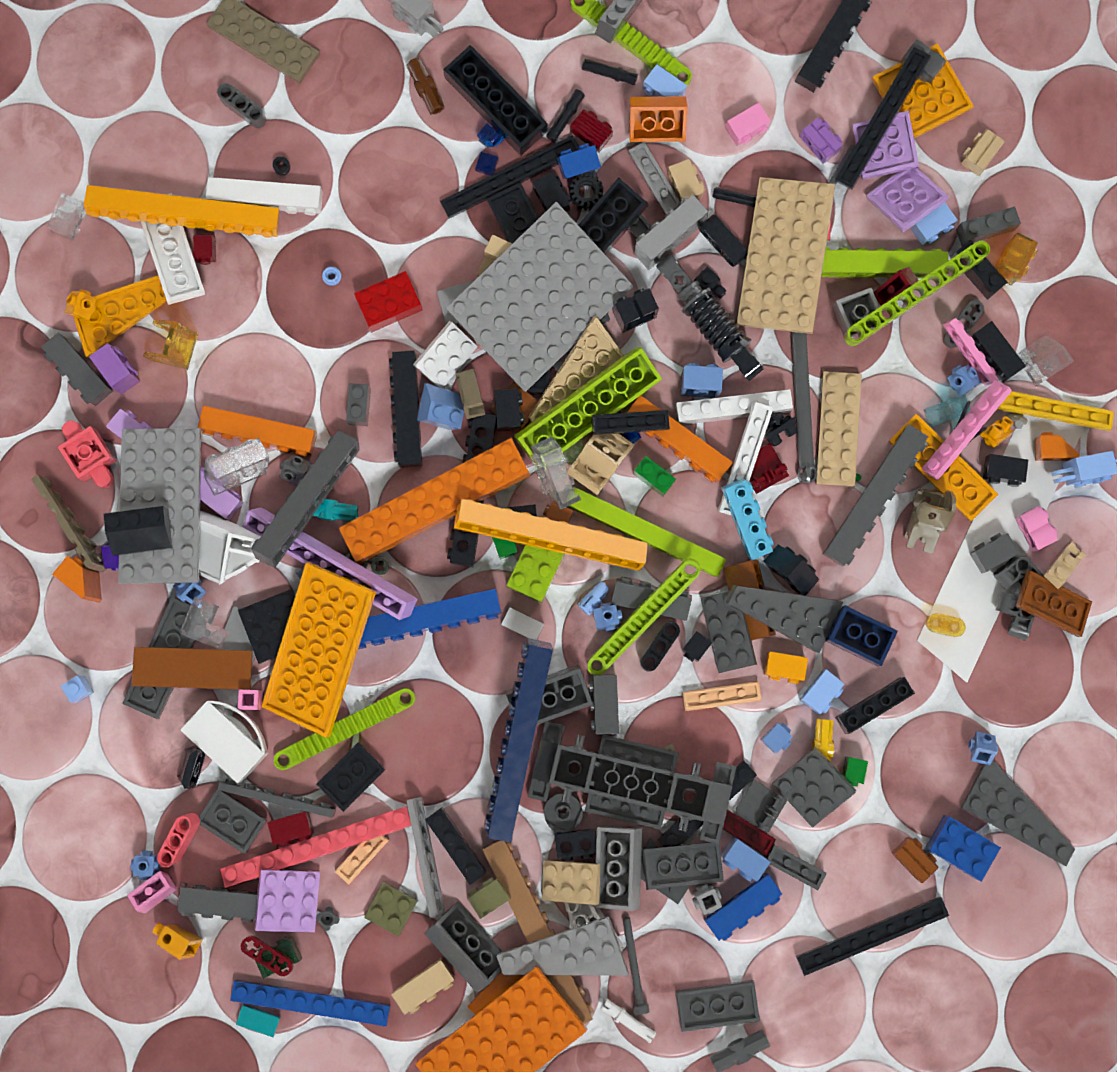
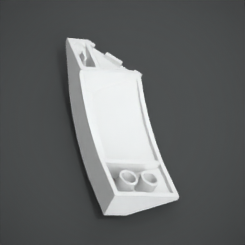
M120 497L118 498L116 512L120 511ZM200 510L199 576L220 585L230 577L246 570L254 563H258L259 560L255 558L252 546L261 536L228 520Z

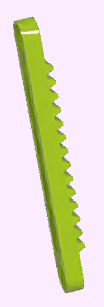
M570 0L571 9L597 28L600 18L607 10L606 7L595 0H584L585 3L582 6H577L574 3L575 0ZM628 22L625 23L614 38L615 42L652 69L659 65L676 78L681 73L686 74L688 79L683 83L687 86L690 84L692 73L686 66L677 61L676 57H672L669 52L666 53L658 44H654L651 39H647L646 35L636 31L635 27H631Z
M694 559L683 561L589 658L587 664L588 671L593 675L603 674L700 574L699 563ZM693 564L696 567L695 573H686L685 566ZM599 660L603 666L601 669L596 670L592 667V662Z
M401 689L334 723L330 737L326 738L314 733L275 754L273 759L275 767L279 770L289 769L396 715L415 703V693L410 689ZM405 692L411 695V701L408 704H404L400 700V696ZM281 755H287L289 758V763L286 766L280 765L278 761Z

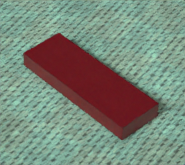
M727 809L723 830L767 856L776 839Z

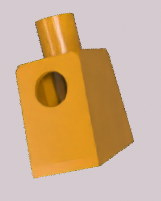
M159 922L152 931L153 934L159 937L156 944L179 960L194 957L203 941L201 937L176 924L164 926Z

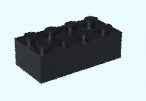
M618 177L578 226L606 255L649 205Z

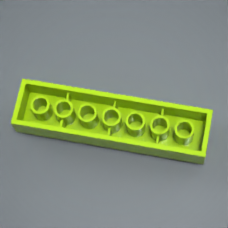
M635 347L522 429L514 437L534 466L541 469L593 431L592 415L617 413L661 381L662 378L643 349Z

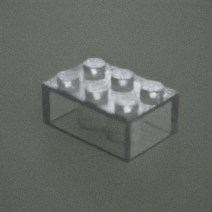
M259 438L249 439L240 446L229 447L225 452L218 455L212 454L205 459L204 479L213 495H218L267 473L269 455Z

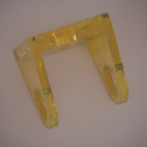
M153 320L152 324L154 326L168 330L169 333L162 354L144 352L143 357L151 361L188 370L198 333L179 322Z

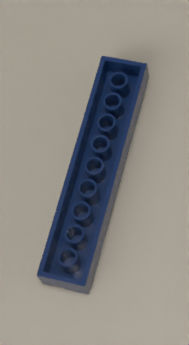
M527 638V642L522 644L521 654L523 661L518 663L517 677L519 679L514 682L513 697L515 698L510 700L508 710L511 717L510 720L506 719L504 728L506 738H502L500 747L502 757H498L496 765L498 776H494L492 784L494 795H490L488 802L490 814L486 813L484 821V831H487L488 838L506 842L512 841L553 652L550 642Z

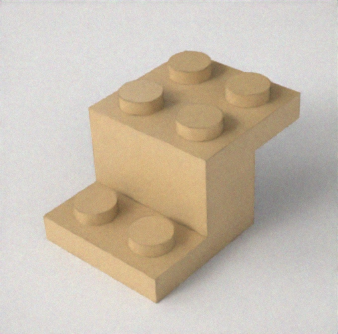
M619 433L593 435L566 473L598 495L632 450L634 444Z

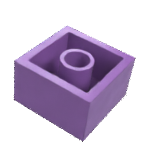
M107 343L89 356L108 384L121 395L140 382L137 378L139 373L127 362L128 358L117 346L112 347Z

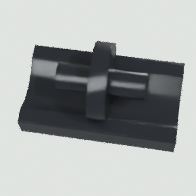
M772 413L767 426L769 428L766 429L764 439H767L775 447L782 442L779 433L782 431L785 432L787 437L796 434L795 423L797 421L795 417L791 418L788 415L784 418L782 413L777 416Z

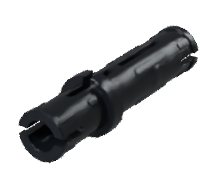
M586 58L583 61V71L592 72L614 79L615 82L621 81L634 86L635 82H637V73L622 70L623 68L611 67Z
M575 89L571 98L563 105L562 112L546 134L550 141H557L570 118L578 111L577 108L585 97L582 91Z

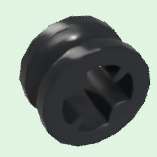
M282 156L274 159L272 164L275 172L280 176L287 175L291 169L288 160ZM281 162L286 166L285 168L282 167L283 170H280L277 166L278 164L281 165Z

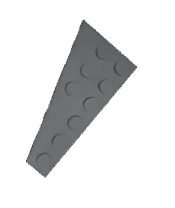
M733 585L725 603L806 648L820 653L843 601Z

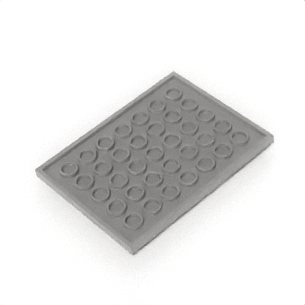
M555 202L445 309L513 381L526 392L577 343L594 316L600 320L614 307V304L617 303L616 301L624 297L634 286L564 209Z

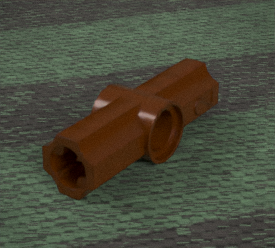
M421 58L410 60L406 66L414 81L413 83L419 97L423 99L430 115L440 113L445 107L437 92L432 76L428 74Z

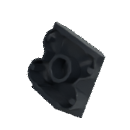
M192 746L184 749L187 753L180 775L177 776L184 789L195 788L205 760V753L200 748Z

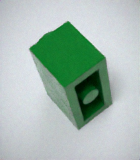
M647 456L644 457L633 472V475L662 497H664L676 481V478Z

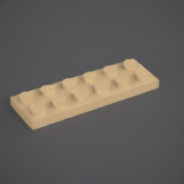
M823 372L816 485L855 487L862 374Z

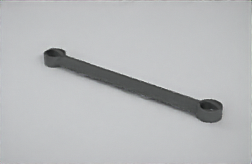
M791 332L799 457L797 478L803 484H810L816 479L817 470L814 467L807 333ZM805 467L806 480L802 479L800 475L801 469ZM810 469L813 471L812 480H810Z

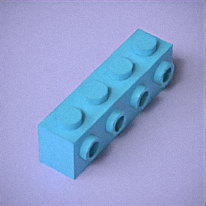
M740 479L721 487L747 557L754 560L773 552L771 546L774 544L771 536L766 534L765 528H767L764 518H760L758 512L760 506L751 494L754 492L751 483L745 479Z

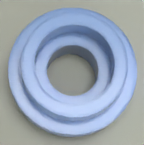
M336 267L326 268L322 274L323 281L330 286L337 285L341 280L340 271ZM334 274L335 278L329 279V275Z

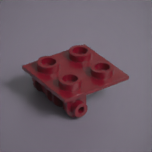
M771 443L760 448L749 480L756 494L789 476L786 471L788 470L785 463L782 464Z

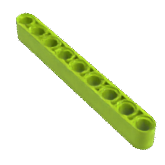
M985 241L974 243L852 325L844 335L845 343L849 346L860 344L980 263L990 252L989 244ZM975 249H980L982 255L977 254ZM960 259H964L967 262V266L962 265ZM944 269L949 270L952 276L946 275ZM929 280L935 281L936 287L931 286ZM913 290L919 291L921 297H916L913 294ZM897 301H903L905 308L900 307ZM882 311L888 312L890 318L883 317ZM866 322H872L874 329L868 328ZM850 332L857 333L859 339H853L850 336Z
M572 487L564 503L567 507L632 538L640 539L642 542H646L647 545L682 562L686 559H694L699 563L701 571L714 577H719L726 562L725 558L578 488Z

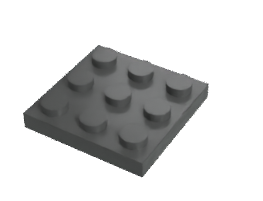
M817 747L813 748L773 782L774 787L812 828L857 791Z

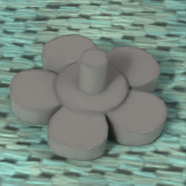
M1008 413L1006 415L1014 422L1012 426L1016 429H1021L1028 422L1027 418L1023 417V414L1015 413L1014 415Z

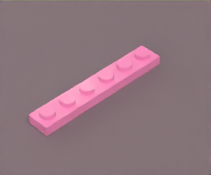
M995 380L923 466L922 470L938 480L1011 393L1010 387Z

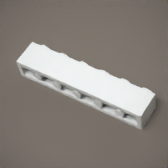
M208 177L206 199L274 207L289 214L304 212L306 215L313 216L316 213L321 214L323 191L321 186Z
M791 390L677 402L675 405L676 420L681 425L746 418L750 415L754 401L773 407L772 413L774 414L789 413L793 409Z

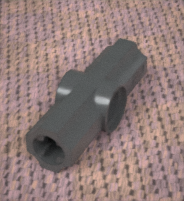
M760 1030L746 1038L732 1041L728 1044L727 1048L709 1057L716 1071L722 1072L735 1064L740 1065L749 1061L753 1055L770 1047V1044L763 1030Z

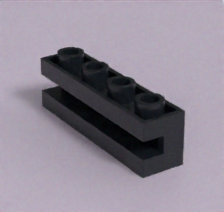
M899 677L837 715L835 719L843 732L850 734L914 695L915 692L905 677Z

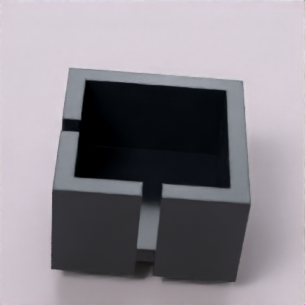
M644 288L639 289L633 293V297H621L614 304L613 314L622 333L657 318L659 307L650 288L646 290Z

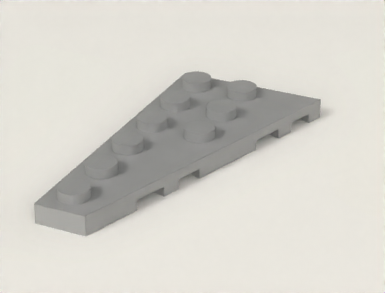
M609 916L497 954L503 975H525L535 966H538L544 975L629 976V971Z

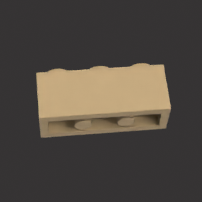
M442 957L398 987L391 995L404 1015L408 1012L413 1014L421 1008L419 1004L425 1000L427 1003L437 997L436 993L441 989L446 991L453 986L455 975Z

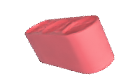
M188 813L176 819L157 856V861L162 867H169L180 862L200 825V819L197 814Z

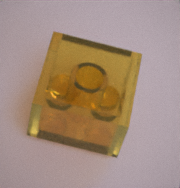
M1018 232L1007 242L995 266L1010 286L1016 281L1019 282L1022 276L1025 277L1030 268L1028 263L1030 259H1034L1038 251L1035 249L1038 244L1037 241Z

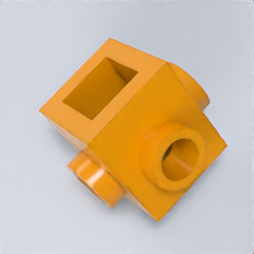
M83 289L71 291L66 299L67 305L64 312L80 320H90L91 314L96 309L95 303L97 299L90 296L91 293Z

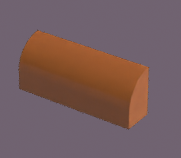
M751 560L723 568L729 591H731L733 585L765 590L758 560ZM745 614L751 641L776 635L774 629Z

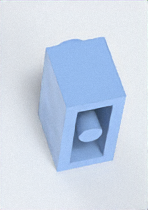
M659 65L654 67L643 83L644 92L650 97L683 96L687 88L686 84Z
M944 203L910 227V229L922 246L926 243L932 244L939 239L938 235L943 232L947 234L955 228L953 225L956 223L957 218L947 204Z
M824 669L799 700L816 714H821L822 712L825 714L831 707L830 702L834 697L837 699L843 692L842 687L844 683L827 669Z

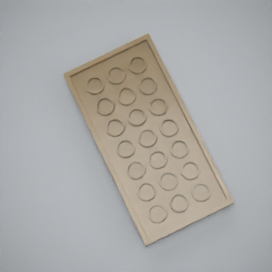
M759 178L737 319L739 326L813 334L835 184Z

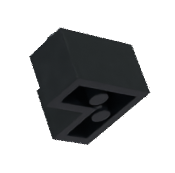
M778 544L773 549V552L763 561L773 573L783 578L794 591L806 596L820 580L815 575L816 570L807 564L808 560L801 554L795 555V552L788 546L784 548Z

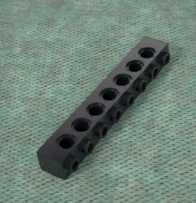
M485 414L469 419L468 428H471L470 436H466L465 442L468 452L463 455L462 463L476 457L473 455L475 448H481L483 452L493 448L497 415ZM480 429L486 431V435L482 438H478L475 435ZM456 528L451 530L450 540H453L452 548L448 549L447 554L450 564L474 568L478 533L463 532ZM461 541L468 543V548L464 551L458 549V544Z

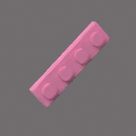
M956 318L947 320L942 324L971 367L977 371L982 383L987 386L991 385L995 380L998 381L996 371L988 365L984 354L976 348L973 338L967 335L963 324Z

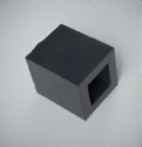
M696 631L682 649L684 652L683 656L691 662L694 660L698 662L712 642Z

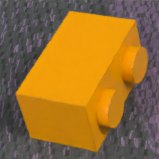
M767 652L764 675L769 676V680L780 681V678L788 679L787 683L799 684V681H805L808 658Z

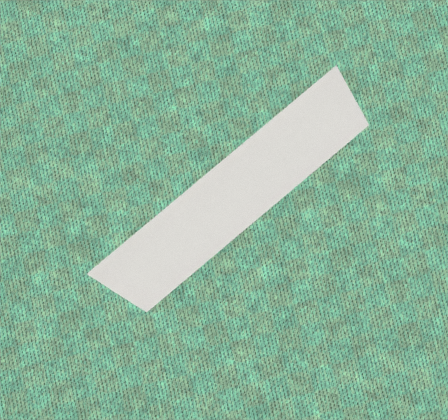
M1023 415L1028 420L1027 424L1023 425L1021 429L1015 428L1003 456L1029 460L1026 482L1019 485V487L1007 486L1005 482L989 484L999 495L973 519L917 640L965 682H968L1000 611H996L1000 596L1002 592L1009 593L1011 588L1010 586L1004 590L993 576V573L1010 559L981 574L970 553L975 551L973 547L984 542L986 545L991 542L990 538L998 533H1001V535L1008 533L1019 551V554L1015 556H1026L1030 546L1015 517L1038 506L1047 510L1059 484H1054L1053 480L1062 477V475L1052 476L1051 472L1063 469L1062 463L1067 462L1035 461V438L1043 432H1053V435H1060L1075 449L1084 426ZM1021 560L1018 562V568H1019V569H1020V566H1021V564H1022V561H1021Z

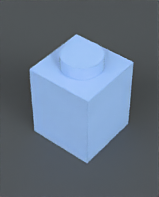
M76 676L61 685L70 703H78L94 693L85 676Z

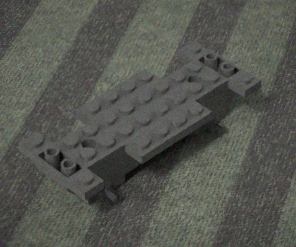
M550 721L545 722L528 793L529 798L547 802L551 784L564 789L561 801L565 802L566 799L567 803H570L572 791H582L589 793L585 807L586 812L659 830L662 829L665 812L676 814L681 818L678 828L681 831L684 823L683 831L687 832L689 820L697 819L703 821L700 840L719 844L736 766L717 762L713 781L699 776L702 764H698L695 771L697 763L694 762L691 774L674 772L679 752L602 734L599 751L595 753L582 748L585 736H581L580 739V735H577L574 746L562 745L561 740L565 725ZM572 762H576L580 766V771L577 774H573L569 770ZM687 790L695 793V798L692 801H686L683 797Z

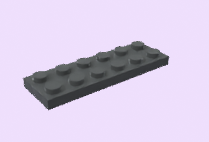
M172 597L149 647L192 649L208 613ZM131 683L122 704L155 719H160L174 687L132 686Z

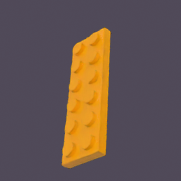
M915 414L888 442L894 445L908 424L927 435L926 442L928 445L922 453L919 451L915 458L918 460L914 467L940 493L945 494L947 490L953 491L956 498V509L971 522L999 494L959 455L938 480L926 474L922 470L923 466L942 445L944 440Z

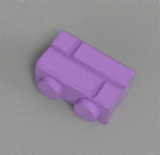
M817 118L801 131L799 137L817 158L825 164L841 150L843 145L841 144V138L829 130V124L825 120L822 121L820 118Z

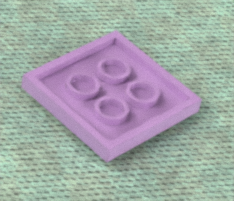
M909 111L896 115L862 173L863 180L919 167ZM870 120L852 124L856 144Z
M916 167L899 171L867 194V199L904 233L948 201V195Z
M260 869L254 930L315 932L320 872Z

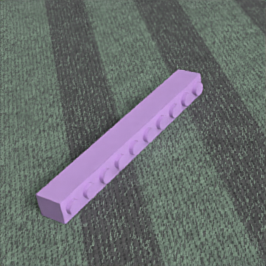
M262 507L249 510L242 527L262 536L266 525L272 522L275 515ZM301 531L286 552L304 564L310 562L376 591L373 605L398 620L411 616L417 602L416 597Z

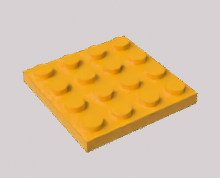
M938 43L929 48L946 60L944 67L931 83L923 82L918 78L898 112L909 111L914 139L970 111L974 107ZM901 62L872 77V81L882 98L885 97L901 70Z

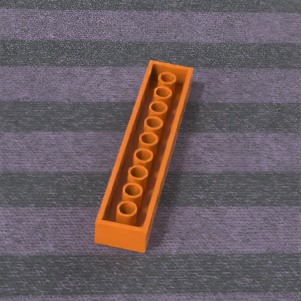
M512 438L339 527V530L355 562L362 564L455 516L461 499H471L479 503L531 475Z

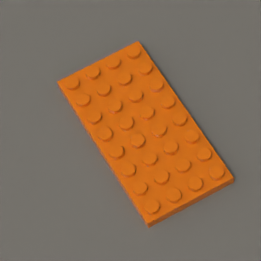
M535 966L420 1058L415 1065L421 1072H536L586 1033L588 1029L540 968Z

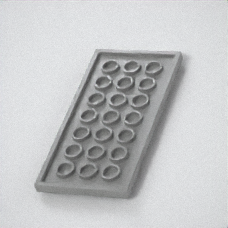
M200 428L122 429L120 511L157 506L167 508L169 510L172 548L119 555V584L199 583Z

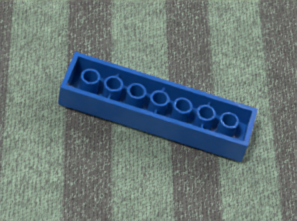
M491 589L416 606L411 616L401 620L388 613L368 617L358 650L367 648L366 644L370 643L374 646L385 644V640L391 639L393 642L404 640L406 635H410V637L422 636L423 632L428 630L431 633L442 631L441 627L448 626V628L453 629L461 627L460 623L464 622L471 625L479 623V619L482 618L487 620L499 618L498 615L502 614L497 590Z

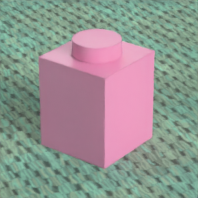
M239 690L238 709L262 710L263 691Z

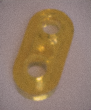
M935 613L926 619V627L933 633L959 637L966 630L964 621L957 617ZM933 620L938 621L937 627L933 626ZM953 624L957 626L956 631H953L951 628Z

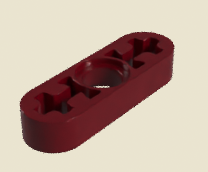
M251 935L242 940V952L277 975L287 976L293 971V960L261 939ZM252 940L254 947L258 949L261 945L263 948L258 952V955H255L257 950L254 948L248 950L246 942L249 943ZM269 950L272 952L273 958L271 961L263 960V951ZM277 956L280 957L278 962L282 964L284 962L288 963L287 967L289 968V970L285 969L284 971H281L280 969L282 966L278 963H276L275 966L272 965V963L275 962Z

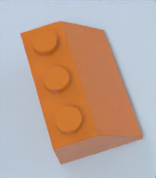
M67 556L52 575L80 598L100 603L102 600L100 573L86 568L83 563L85 559H80L77 556L74 558Z

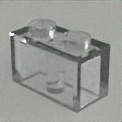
M61 193L47 228L52 233L74 240V237L79 234L82 219H85L87 216L83 206L84 202Z

